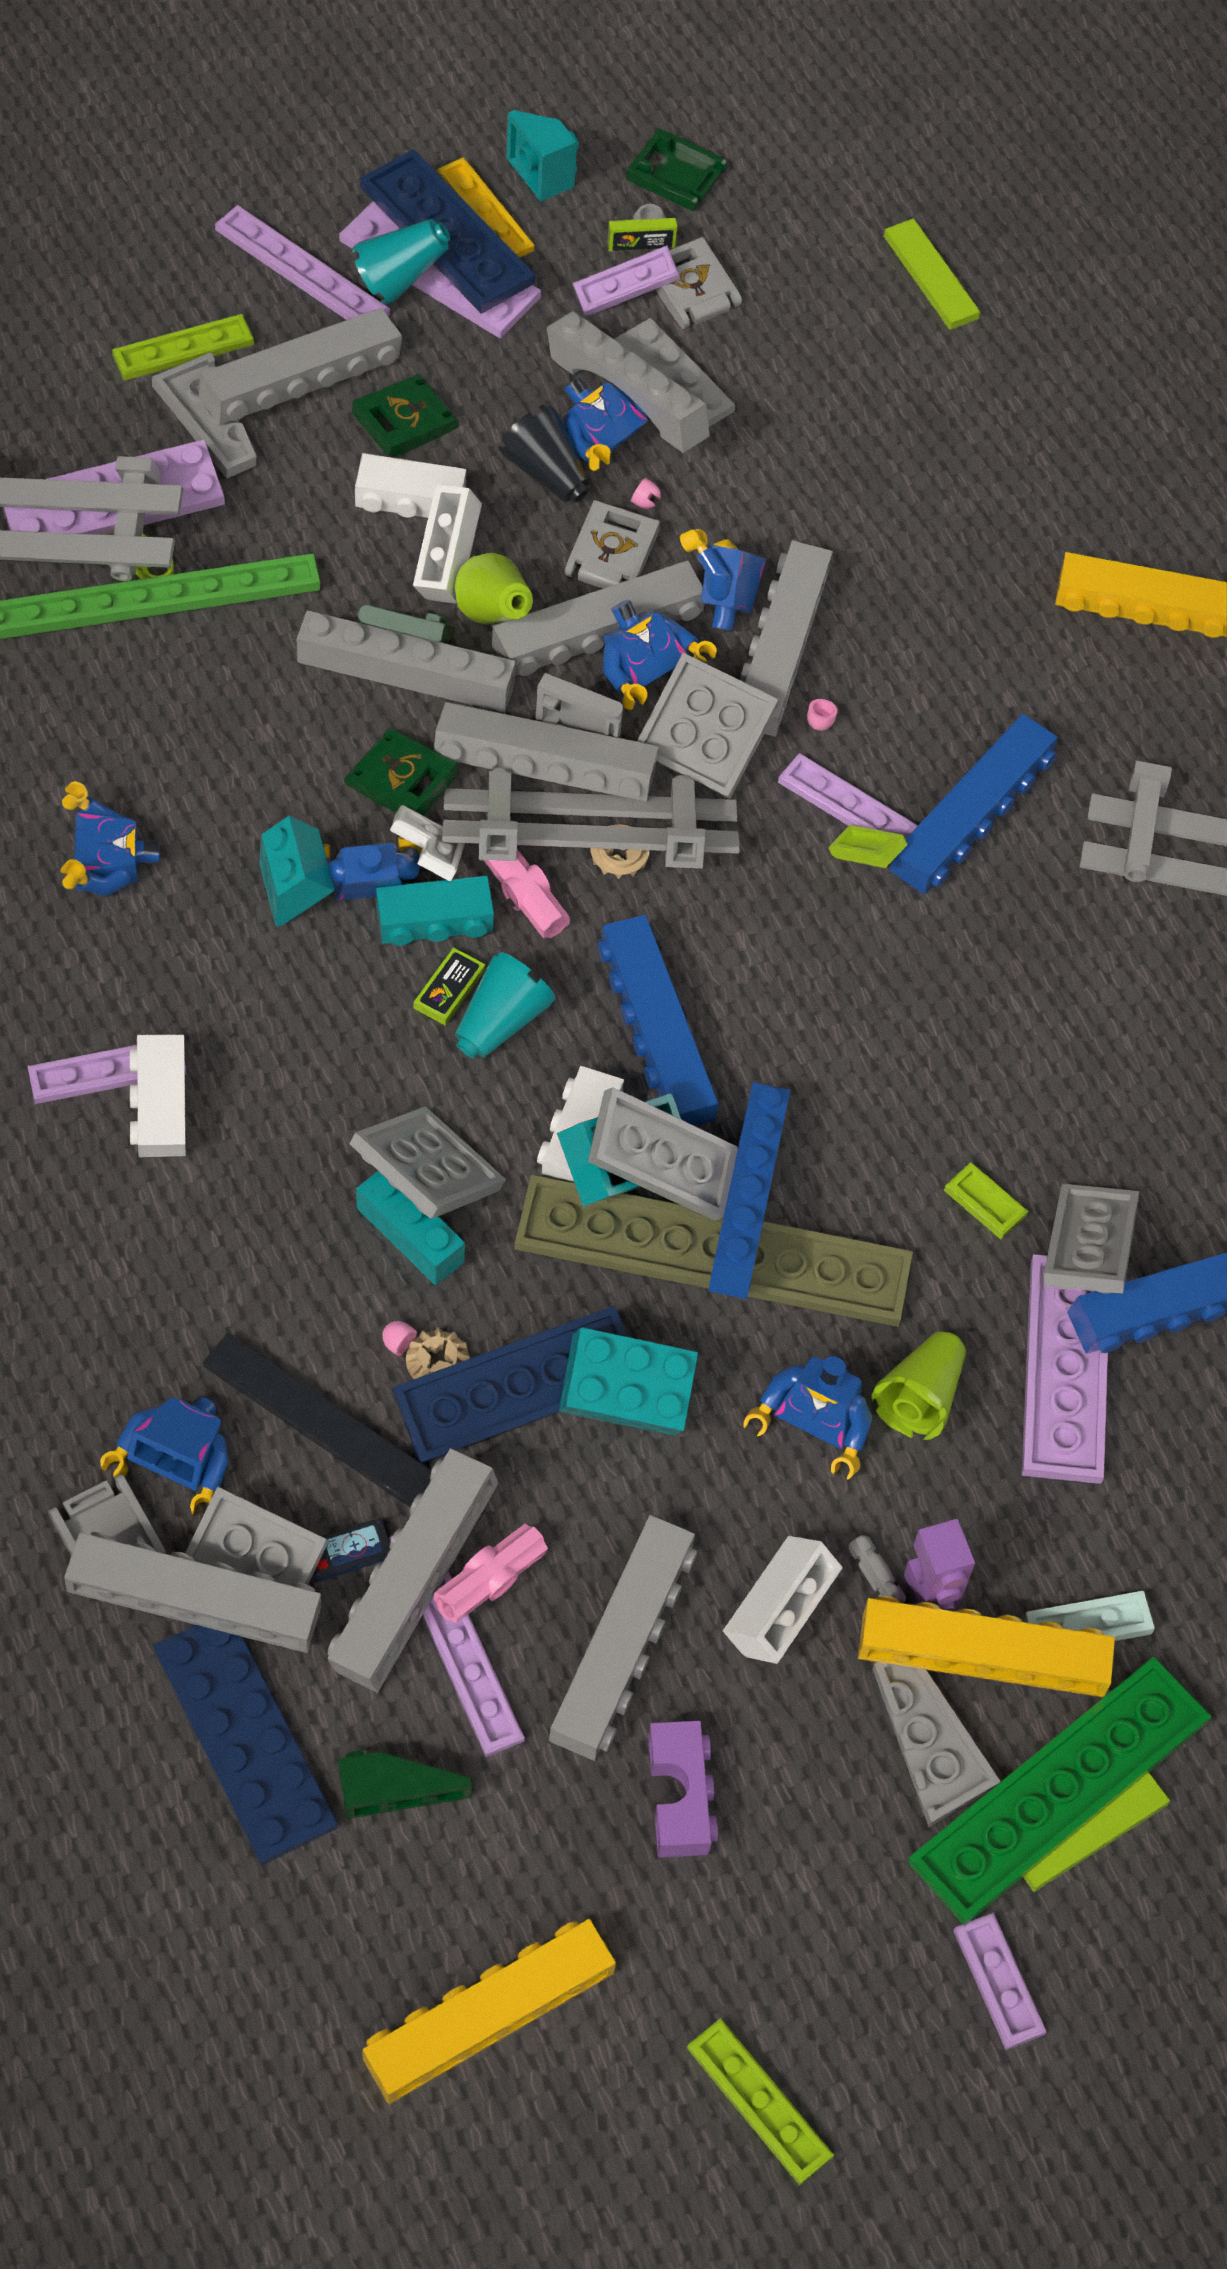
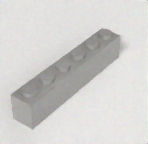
M379 308L204 371L200 374L199 397L219 425L236 421L246 415L263 409H269L276 404L293 398H299L314 390L329 387L352 376H359L381 365L391 364L400 356L402 335L383 309Z
M791 541L788 554L781 553L776 573L781 575L779 581L772 580L767 597V600L771 601L770 608L763 607L758 628L762 629L761 636L754 635L749 656H753L751 664H744L740 681L779 699L781 702L764 733L774 737L777 735L829 574L833 552L796 541Z
M687 560L527 614L520 619L494 625L492 647L498 657L516 661L515 676H528L540 667L549 664L560 665L567 662L572 656L584 652L593 654L605 646L603 640L605 634L619 627L611 608L625 600H631L637 614L658 612L673 621L681 619L689 621L696 618L700 613L704 612V603L701 600L703 586Z
M308 610L297 636L298 663L503 713L506 712L515 685L516 661Z
M445 702L435 732L434 744L435 752L454 762L492 770L504 768L511 772V774L646 802L655 774L659 746L448 702Z
M451 1448L444 1460L439 1459L434 1465L430 1475L431 1482L424 1494L419 1493L414 1499L410 1509V1518L404 1528L400 1527L394 1533L390 1542L389 1554L383 1563L379 1562L373 1569L369 1580L370 1586L363 1598L359 1597L353 1603L349 1612L348 1624L342 1633H337L329 1645V1656L327 1659L334 1671L376 1693L379 1692L432 1600L434 1593L439 1588L499 1484L492 1467Z
M649 1515L550 1728V1742L593 1761L596 1760L600 1749L605 1752L609 1750L617 1730L611 1727L617 1713L624 1716L633 1696V1692L629 1691L628 1687L633 1677L641 1679L650 1658L644 1652L650 1641L657 1644L666 1623L660 1617L666 1606L674 1607L680 1594L682 1585L676 1582L681 1571L689 1573L696 1559L698 1550L692 1548L694 1533Z
M79 1532L64 1577L66 1589L69 1593L308 1653L321 1609V1593L315 1592V1589L309 1585L297 1582L292 1583L291 1586L275 1582L273 1577L259 1572H253L251 1576L235 1572L233 1567L220 1562H212L211 1565L195 1562L193 1557L181 1552H172L171 1555L155 1552V1549L148 1544L132 1542L131 1545L116 1542L112 1536L102 1532H92L91 1535Z

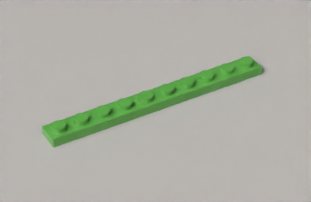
M306 554L1 600L0 639L319 591L320 581L314 555Z

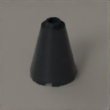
M550 404L539 406V409L542 411L540 414L534 417L530 412L527 413L506 432L502 438L506 445L504 447L498 446V450L506 459L563 502L572 500L573 503H576L588 494L590 490L588 485L591 479L557 411Z

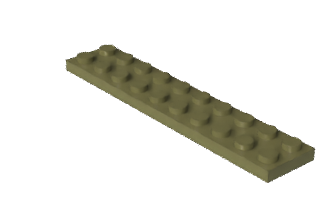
M531 1175L514 1250L709 1289L723 1218L714 1221L679 1204L625 1193L583 1207L575 1183ZM763 1221L748 1297L899 1327L913 1251Z

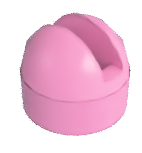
M644 478L633 494L631 502L643 509H651L656 505L650 501V498L654 496L660 499V489L655 483Z
M826 699L813 700L807 712L809 725L819 731L829 729L835 722L837 707Z
M393 1321L386 1325L383 1330V1342L391 1352L401 1356L409 1348L410 1341L416 1339L417 1331L407 1323Z

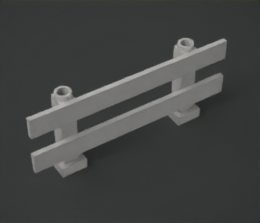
M117 457L115 470L123 483L0 478V507L117 512L114 535L0 530V560L104 564L110 566V576L121 581L131 580L132 575L136 574L137 566L171 568L175 540L163 537H142L146 513L180 514L184 488L182 485L160 484L162 473L154 460L148 457Z
M1136 760L1129 784V791L1136 792L1135 802L1091 794L1087 820L1129 827L1130 835L1127 849L1084 841L1080 868L1125 876L1126 879L1133 882L1147 880L1227 896V868L1151 854L1154 832L1227 846V819L1158 806L1159 797L1165 796L1171 778L1172 767Z
M496 768L489 771V790L446 788L444 794V810L488 812V820H443L442 842L479 843V860L516 861L517 845L666 851L665 867L703 868L704 852L739 854L738 831L696 828V820L737 822L736 800L695 798L694 779L686 775H679L672 779L671 797L648 796L647 802L616 795L511 791V772L504 768ZM510 813L672 819V828L518 823L517 821H510Z

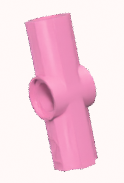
M518 849L516 861L483 860L500 881L505 898H511L516 905L513 908L516 911H523L542 938H552L561 933L570 924V916L550 892V885L543 871L537 865L530 866Z
M524 1524L492 1548L489 1545L480 1550L469 1560L461 1573L449 1580L434 1593L433 1599L436 1602L438 1611L446 1620L457 1623L488 1598L493 1601L503 1595L515 1583L519 1574L546 1554L548 1547L544 1542L543 1535L534 1526L531 1527Z

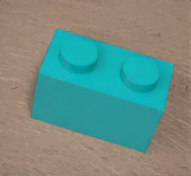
M515 110L508 112L506 158L540 202L575 186V173H577L576 153L579 148L575 134L572 131H568L558 119Z
M287 816L261 835L259 865L274 923L276 926H281L334 892L335 889L318 828Z

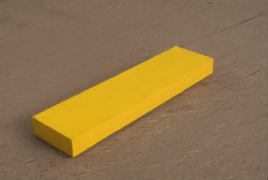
M464 157L436 169V172L519 258L534 251L533 242Z

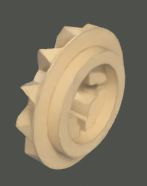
M611 825L616 827H631L627 825ZM590 849L593 865H598L604 875L609 872L615 874L618 879L625 874L634 876L637 870L645 868L649 857V850L627 849L626 860H624L619 855L612 856L614 849Z
M438 1327L435 1331L427 1333L422 1331L419 1337L414 1341H410L406 1354V1366L411 1377L416 1379L468 1360L470 1357L466 1342H462L455 1332H444ZM445 1346L446 1362L439 1360L430 1369L431 1355L429 1352L437 1354Z

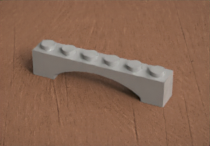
M572 311L547 327L551 358L571 374H575L583 369L598 374L613 383L647 414L660 431L661 438L682 453L710 436L705 402L580 315Z

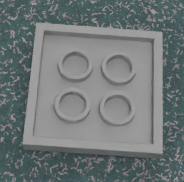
M682 653L637 742L659 746L657 763L681 775H686L694 779L695 782L731 799L781 702L779 699Z
M426 1106L355 1132L349 1143L361 1154L364 1161L373 1165L388 1179L394 1188L407 1196L415 1204L416 1208L430 1219L501 1190L506 1181L499 1172Z

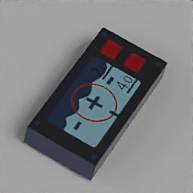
M377 1518L323 1535L322 1537L328 1539L329 1542L313 1573L315 1583L384 1562L390 1552V1542L382 1519Z

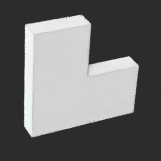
M401 805L394 817L390 831L422 848L417 864L451 881L457 871L465 843L442 842L443 826Z

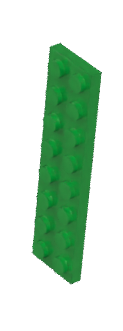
M1152 1657L913 1853L908 1859V1864L960 1922L966 1925L1207 1725L1211 1716L1155 1657Z

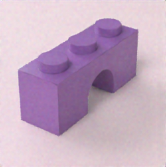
M958 1519L918 1530L913 1545L918 1558L909 1560L904 1572L915 1605L923 1602L938 1605L941 1610L954 1612L959 1607L975 1561Z
M701 1721L650 1723L648 1741L651 1776H672L678 1779L686 1790L685 1797L673 1804H659L656 1807L655 1829L658 1858L708 1855L711 1842L718 1840L716 1816H709L708 1801L714 1800L713 1776L705 1775L704 1760H710L711 1756L709 1735H702Z

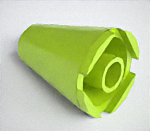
M494 552L473 556L458 570L454 581L456 603L458 608L469 619L481 624H494L520 619L529 613L533 604L532 593L516 565L507 557Z
M950 1332L933 1333L877 1383L871 1395L872 1401L876 1398L879 1405L876 1412L888 1426L910 1438L913 1437L912 1430L918 1434L926 1435L923 1440H931L941 1434L947 1424L966 1356V1349L960 1338Z

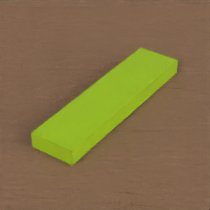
M914 218L885 229L884 238L949 330L979 319V309Z
M243 314L115 348L112 349V354L123 381L179 366L210 352L215 356L254 345V338Z
M1147 1773L1023 1878L1033 1892L1037 1891L1167 1807L1170 1800L1152 1776Z
M721 2018L687 2045L690 2053L799 2185L833 2158L834 2154Z

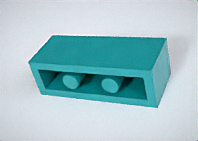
M488 876L376 888V908L382 944L391 943L395 946H403L409 944L412 940L429 939L433 942H440L446 940L449 936L466 935L470 938H477L483 936L486 932H493L494 912Z
M379 1171L356 1188L357 1209L435 1286L464 1263L465 1242L439 1217L430 1219L427 1215L420 1212L415 1204L400 1190L394 1188Z

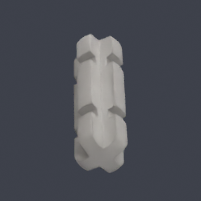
M862 1535L850 1542L848 1549L855 1560H860L858 1565L875 1592L879 1591V1596L893 1597L899 1600V1603H904L906 1601L905 1594L900 1586L894 1585L896 1580L880 1554L874 1553L876 1547L868 1536Z

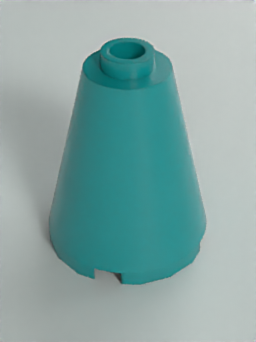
M429 219L359 241L353 246L352 253L356 251L359 253L360 258L355 260V264L368 289L373 295L380 292L385 297L380 302L384 305H390L449 249L448 241L450 240V235L443 223H436L433 219Z
M504 952L496 953L491 959L455 1032V1036L459 1040L456 1046L472 1059L476 1055L485 1058L548 1009L556 999L553 991L541 978L536 982L528 974L531 971L530 968Z

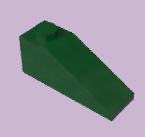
M356 1750L347 1753L345 1758L338 1759V1773L346 1820L470 1799L472 1795V1783L469 1777L382 1752L370 1753L369 1750Z

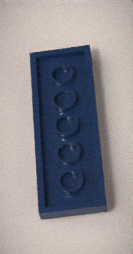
M415 149L360 178V188L399 229L429 219H433L436 223L441 222L444 224L450 235V240L448 241L449 249L434 265L480 314L535 284L536 274Z
M614 1305L394 1386L391 1390L419 1463L422 1464L444 1456L450 1448L457 1451L559 1413L573 1334L582 1327L627 1337L616 1306Z
M195 1625L153 1645V1650L261 1866L338 1829V1824L242 1636Z

